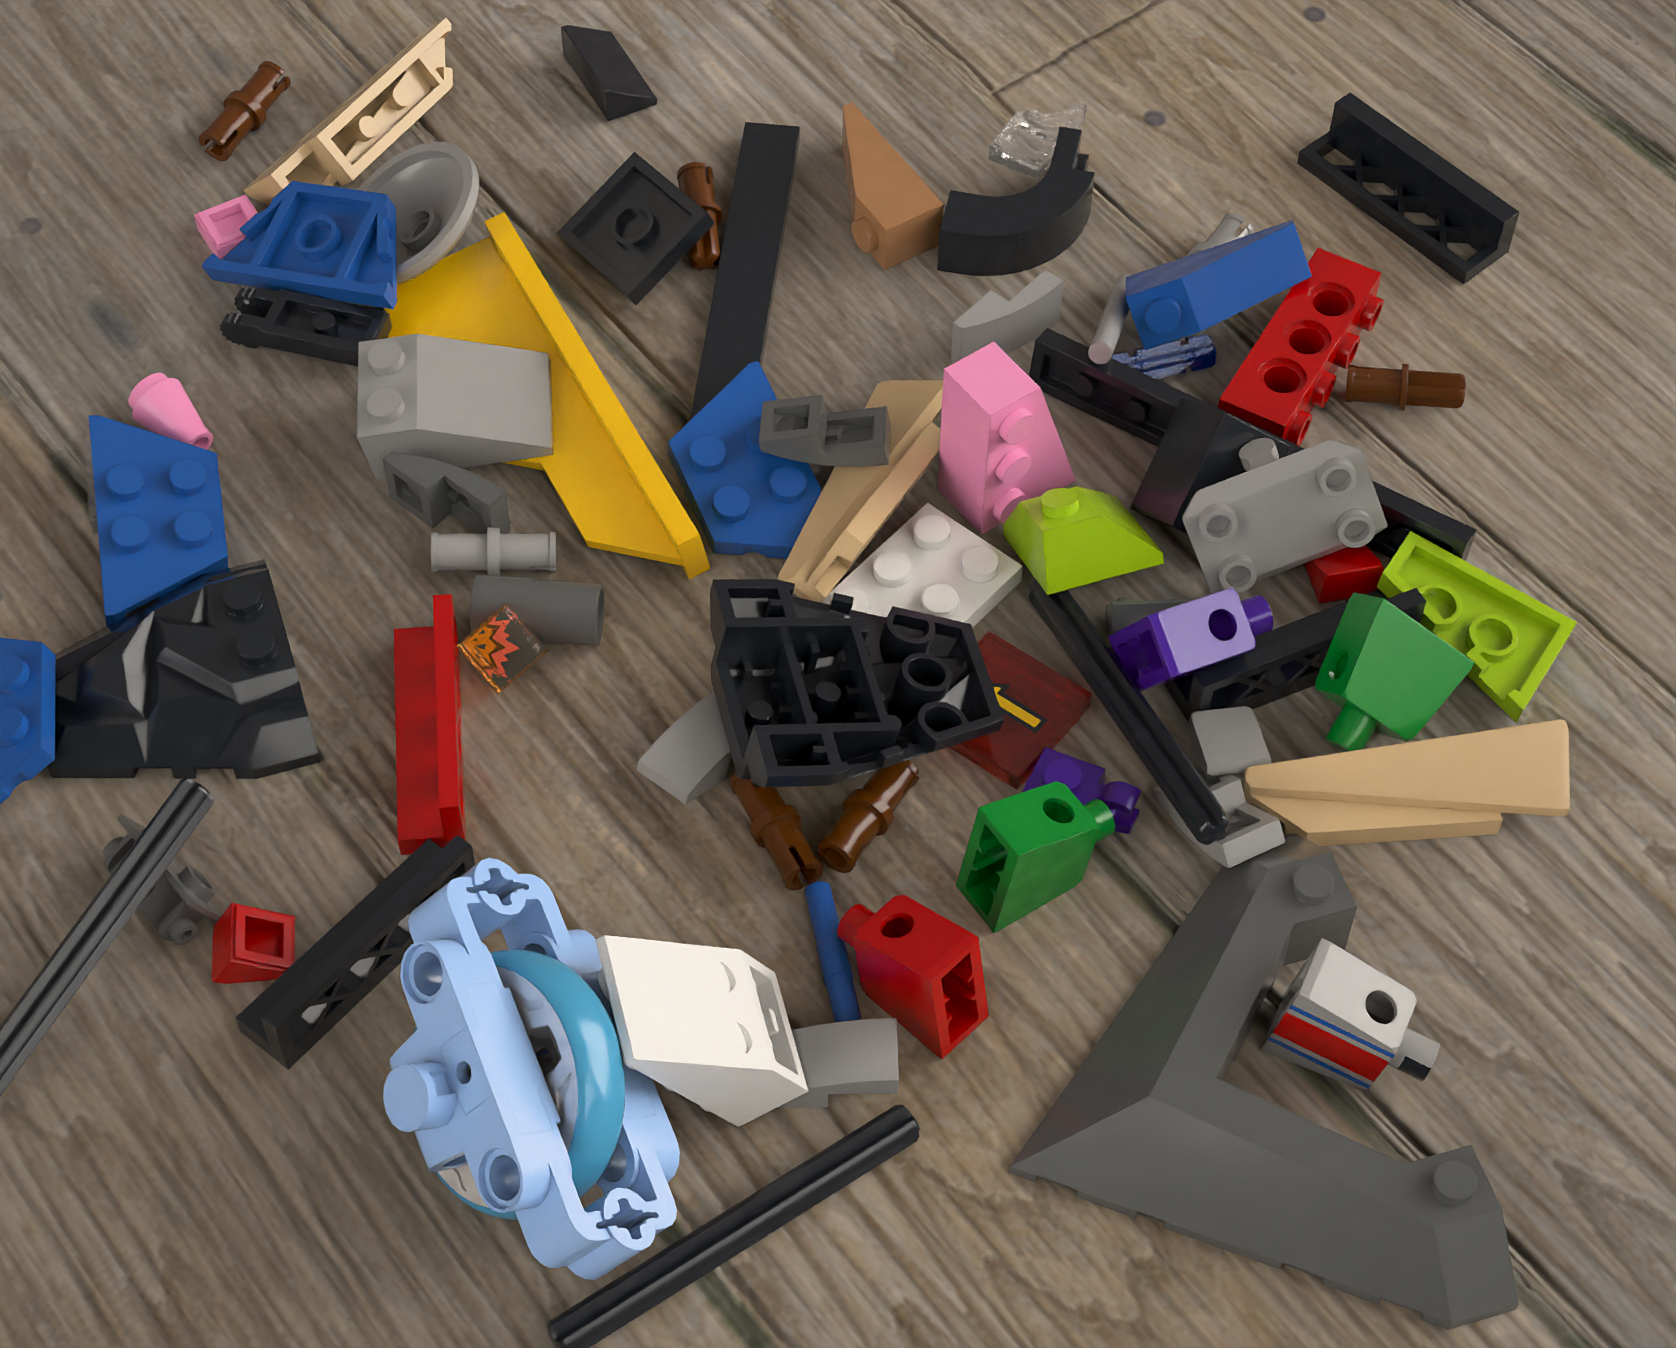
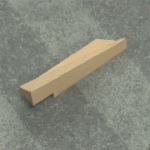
M444 18L423 31L243 191L251 198L269 206L272 199L292 181L333 186L336 181L341 186H344L353 181L453 87L452 68L445 67V37L451 33V23L448 19Z
M888 380L876 385L864 409L887 406L891 422L889 465L835 466L778 575V580L795 584L793 593L799 598L820 603L824 602L939 453L940 428L933 423L942 411L943 380Z
M1559 719L1247 767L1244 770L1241 784L1246 803L1258 806L1267 813L1279 818L1285 824L1286 836L1296 833L1319 846L1496 835L1503 821L1501 813L1557 817L1568 815L1570 810L1569 731L1567 722Z

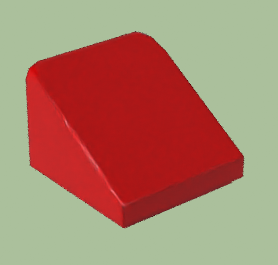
M1366 545L1358 548L1347 547L1304 564L1319 603L1349 599L1353 592L1367 594L1379 589L1377 585L1384 571L1380 559Z
M231 903L214 925L212 942V982L234 984L276 980L295 963L294 915Z

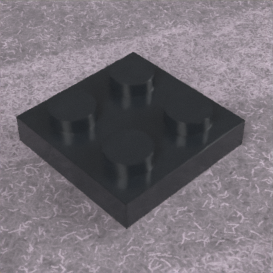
M634 152L556 234L572 251L633 304L637 305L715 222L707 211Z

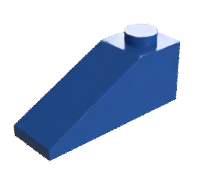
M1290 220L1126 277L1125 297L1144 350H1148L1201 332L1312 277L1294 220Z

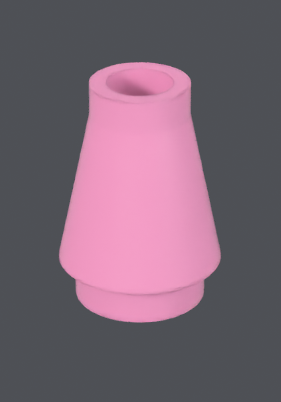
M155 373L140 381L130 393L128 404L133 409L132 417L134 421L150 432L206 450L211 446L213 434L205 427L178 379L168 378L164 373Z

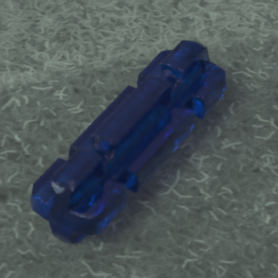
M1203 333L1186 337L1185 344H1181V340L1177 339L1148 350H1144V347L1133 349L1134 355L1129 356L1127 351L1114 353L1111 358L1158 380L1186 373L1185 367L1189 366L1191 371L1211 368L1216 363L1217 350L1211 336Z

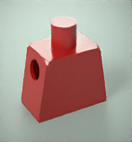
M906 895L894 896L876 913L863 904H856L843 915L838 925L837 934L840 939L855 950L862 990L867 997L892 1018H897V1022L938 1057L941 1059L946 1057L989 1017L979 937Z

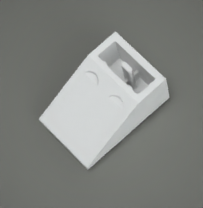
M603 935L596 939L602 969L598 972V980L604 995L611 1003L617 1027L615 1032L619 1041L623 1063L628 1068L643 1073L662 1084L667 1090L675 1091L700 1105L703 1110L712 1112L737 1127L809 1092L774 971L739 949Z

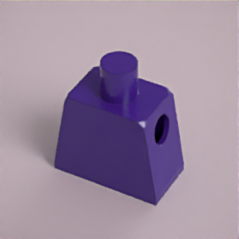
M1229 588L1148 615L1111 634L1108 638L1115 657L1140 692L1254 650L1256 643L1254 637L1273 629V615L1267 601L1261 595L1240 601L1238 593L1233 588Z

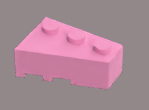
M995 342L944 368L937 490L980 535L1000 524H1004L1020 501L1042 496L1048 490L1064 488L1076 481L1041 388Z

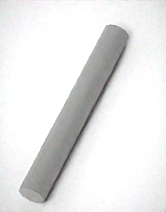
M1123 274L1117 278L1089 347V358L1096 364H1105L1110 361L1130 310L1125 297L1126 277L1130 276V274Z

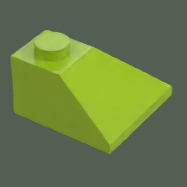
M1079 486L1069 489L1055 488L1048 490L1042 496L1020 501L1002 525L1003 536L1047 595L1164 564L1163 552L1116 495Z

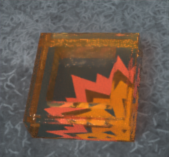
M508 603L503 605L457 645L459 650L497 694L506 689L549 652Z

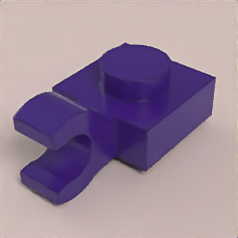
M1045 747L1022 792L1055 781L1063 783L1082 805L1094 799L1103 801L1113 815L1115 822L1114 831L1130 834L1140 813V810L1135 808V805L1141 795V790L1121 781L1105 784V768Z

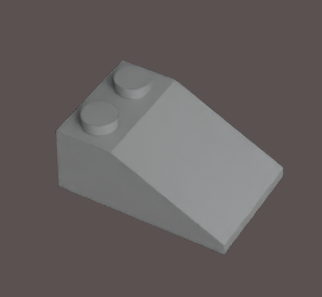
M411 334L359 342L357 439L376 480L386 479L383 459L391 452L433 458L460 468L554 455L551 359L549 354L424 334Z

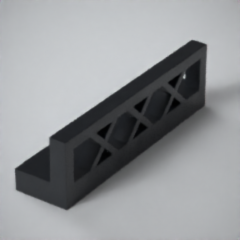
M1351 92L1335 102L1330 130L1299 151L1297 164L1462 284L1467 283L1509 252L1519 211ZM1336 149L1352 160L1353 165H1332L1323 157ZM1363 182L1384 183L1393 190L1394 195L1372 194L1363 187ZM1405 212L1425 213L1435 220L1436 226L1415 225L1405 217ZM1447 243H1467L1478 252L1465 261L1448 249Z
M1417 588L1388 598L1380 589L1364 594L1386 599L1412 619L1421 623L1427 601ZM1348 601L1255 636L1254 650L1191 675L1165 683V687L1189 722L1191 713L1195 711L1247 706L1253 710L1315 686V681Z
M456 835L446 846L441 848L428 838L235 1017L240 1032L289 1070L402 962L404 953L411 944H414L408 926L409 915L415 908L452 879L461 877L475 866L472 845Z

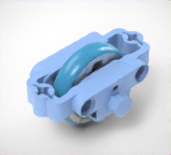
M487 858L481 860L461 877L452 879L409 915L408 926L414 944H411L404 953L401 962L400 978L416 1027L414 1033L390 1058L392 1071L387 1076L383 1093L386 1114L391 1123L399 1130L415 1132L428 1171L435 1172L446 1187L461 1201L486 1215L508 1220H518L532 1255L541 1264L548 1268L567 1266L574 1274L584 1279L596 1280L649 1247L655 1235L674 1223L677 1209L668 1182L675 1176L679 1166L680 1151L677 1139L653 1079L637 1070L628 1068L623 1063L619 1041L615 1032L617 1027L612 1006L604 995L598 980V972L602 969L594 936L586 930H567L554 895L542 879L532 874H517L509 865L498 859ZM497 929H500L509 950L489 952L482 941ZM595 1184L602 1189L604 1196L583 1209L580 1198Z

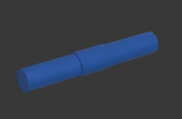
M822 881L812 883L805 888L804 892L834 1022L862 1020L846 944L837 934L839 920L831 886L829 883Z

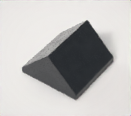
M1181 398L1130 509L1188 535L1182 516L1191 498L1200 489L1247 472L1243 468L1239 457V451L1245 444L1259 438L1272 439L1279 453V459L1290 455L1293 447L1225 412Z

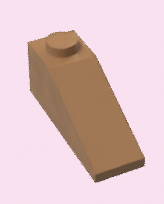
M852 102L844 105L842 149L853 221L851 224L852 234L858 247L864 253L869 252L881 267L886 270L939 246V230L943 219L944 204Z

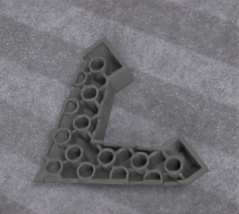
M1296 833L1284 836L1286 843L1231 868L1223 865L1010 1165L1009 1173L1036 1182L1037 1177L1069 1187L1077 1190L1076 1197L1134 1218H1136L1137 1214L1165 1223V1229L1280 1269L1281 1264H1285L1324 1278L1322 1285L1378 1304L1380 1299L1423 1313L1421 1320L1448 1330L1516 1310L1519 1303L1502 1207L1472 1145L1404 1164L1223 1081L1232 1062H1235L1256 1020L1257 1013L1282 967L1308 959L1321 938L1341 949H1345L1357 910V905L1331 851Z

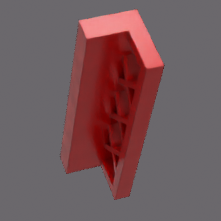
M452 594L433 595L434 626L394 629L397 837L400 855L412 854L428 838L441 848L446 846L456 835L466 841L460 646Z

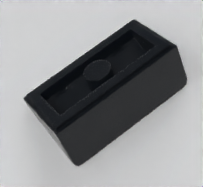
M572 25L561 27L563 55L607 121L657 104V97L612 32Z

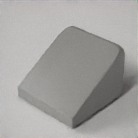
M1240 706L1191 713L1189 718L1191 758L1209 776L1242 773L1247 767L1271 763V757L1259 723L1250 707Z

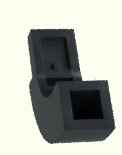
M1060 126L1047 174L1038 184L1024 192L996 197L950 190L939 230L937 270L972 276L1007 275L1042 265L1068 249L1082 233L1091 213L1095 172L1088 171L1089 154L1080 153L1082 130Z

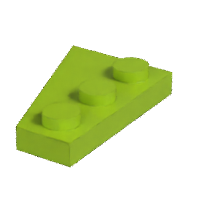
M1412 531L1409 532L1383 571L1377 588L1388 598L1417 588L1427 601L1420 624L1475 662L1467 676L1515 723L1519 720L1577 624L1576 621Z

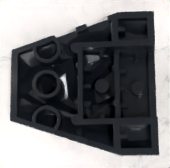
M265 559L203 574L55 654V760L48 765L52 778H135L139 768H172L175 779H196L197 769H234L236 779H259L320 763L296 666Z
M713 579L710 589V629L715 644V651L711 662V682L737 778L752 779V783L765 788L830 786L1000 731L1005 719L971 624L892 606L887 617L851 610L854 597L833 593L830 605L792 596L794 583L777 579Z

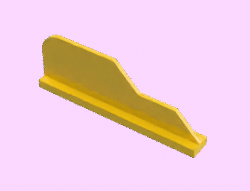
M505 212L484 221L489 237L441 259L422 275L397 285V303L394 309H383L390 314L392 324L388 338L424 334L549 354L551 359L554 455L501 463L544 471L588 547L680 565L689 580L711 569L699 532Z

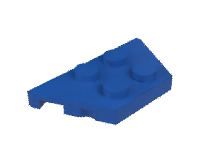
M292 181L272 199L271 204L264 211L255 214L239 229L246 237L222 260L212 253L202 265L204 271L215 281L276 291L283 289L326 299L394 309L397 303L396 207L387 194Z
M759 361L749 363L668 441L667 454L713 553L745 555L746 553L756 552L767 558L787 559L822 490L809 463L781 458L763 452L760 449L759 433L762 405L764 401L777 400Z
M90 415L88 417L106 626L126 617L127 613L154 599H159L203 574L229 568L217 453L103 416Z
M0 638V804L10 797L16 786L24 781L31 780L55 760L56 655L42 642Z

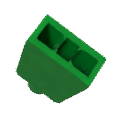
M1353 592L1315 681L1316 690L1342 708L1324 739L1342 752L1364 749L1374 731L1408 742L1419 733L1470 672L1475 662L1386 599Z
M1057 781L983 805L978 808L956 887L992 932L995 933L1076 887L1084 877L1095 843L1114 833L1115 822L1108 806L1099 799H1094L1082 805L1065 784Z

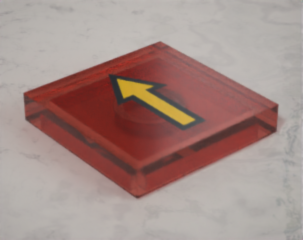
M988 631L979 640L978 646L1005 720L1000 731L959 743L949 748L1017 790L1031 775L1045 747L1053 750L1090 708L1092 693Z

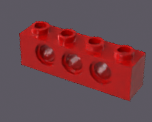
M1321 248L1316 249L1308 262L1312 277L1292 286L1219 398L1218 403L1219 409L1298 446L1303 442L1312 421V414L1310 412L1316 405L1323 408L1326 405L1336 383L1337 375H1335L1338 367L1348 369V364L1351 365L1360 344V337L1358 335L1362 329L1370 332L1374 328L1384 303V299L1376 297L1381 272Z

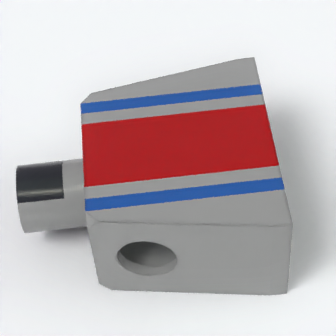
M1321 938L1283 994L1260 1050L1355 1088L1369 1089L1387 1065L1420 1081H1424L1436 1060L1440 1043L1407 1028L1417 1002L1413 991L1335 944Z

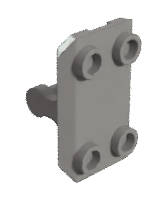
M1259 438L1252 440L1239 451L1243 468L1247 472L1198 490L1191 498L1182 516L1207 584L1213 594L1229 588H1233L1237 593L1244 592L1251 588L1255 582L1347 547H1362L1369 543L1375 534L1387 527V522L1362 451L1357 447L1336 440L1324 441L1280 459L1275 442L1272 439Z

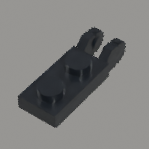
M247 286L241 288L234 299V305L237 306L236 309L241 314L238 312L227 313L220 324L222 335L227 340L238 345L243 344L245 347L253 349L262 345L263 347L358 366L359 342L387 338L392 329L390 314L384 310L283 289L276 292L262 288H248Z

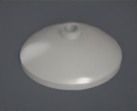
M428 142L411 147L381 165L357 189L387 194L396 207L397 285L422 275L443 259L460 240L474 214L479 191L477 167L460 147L452 143Z

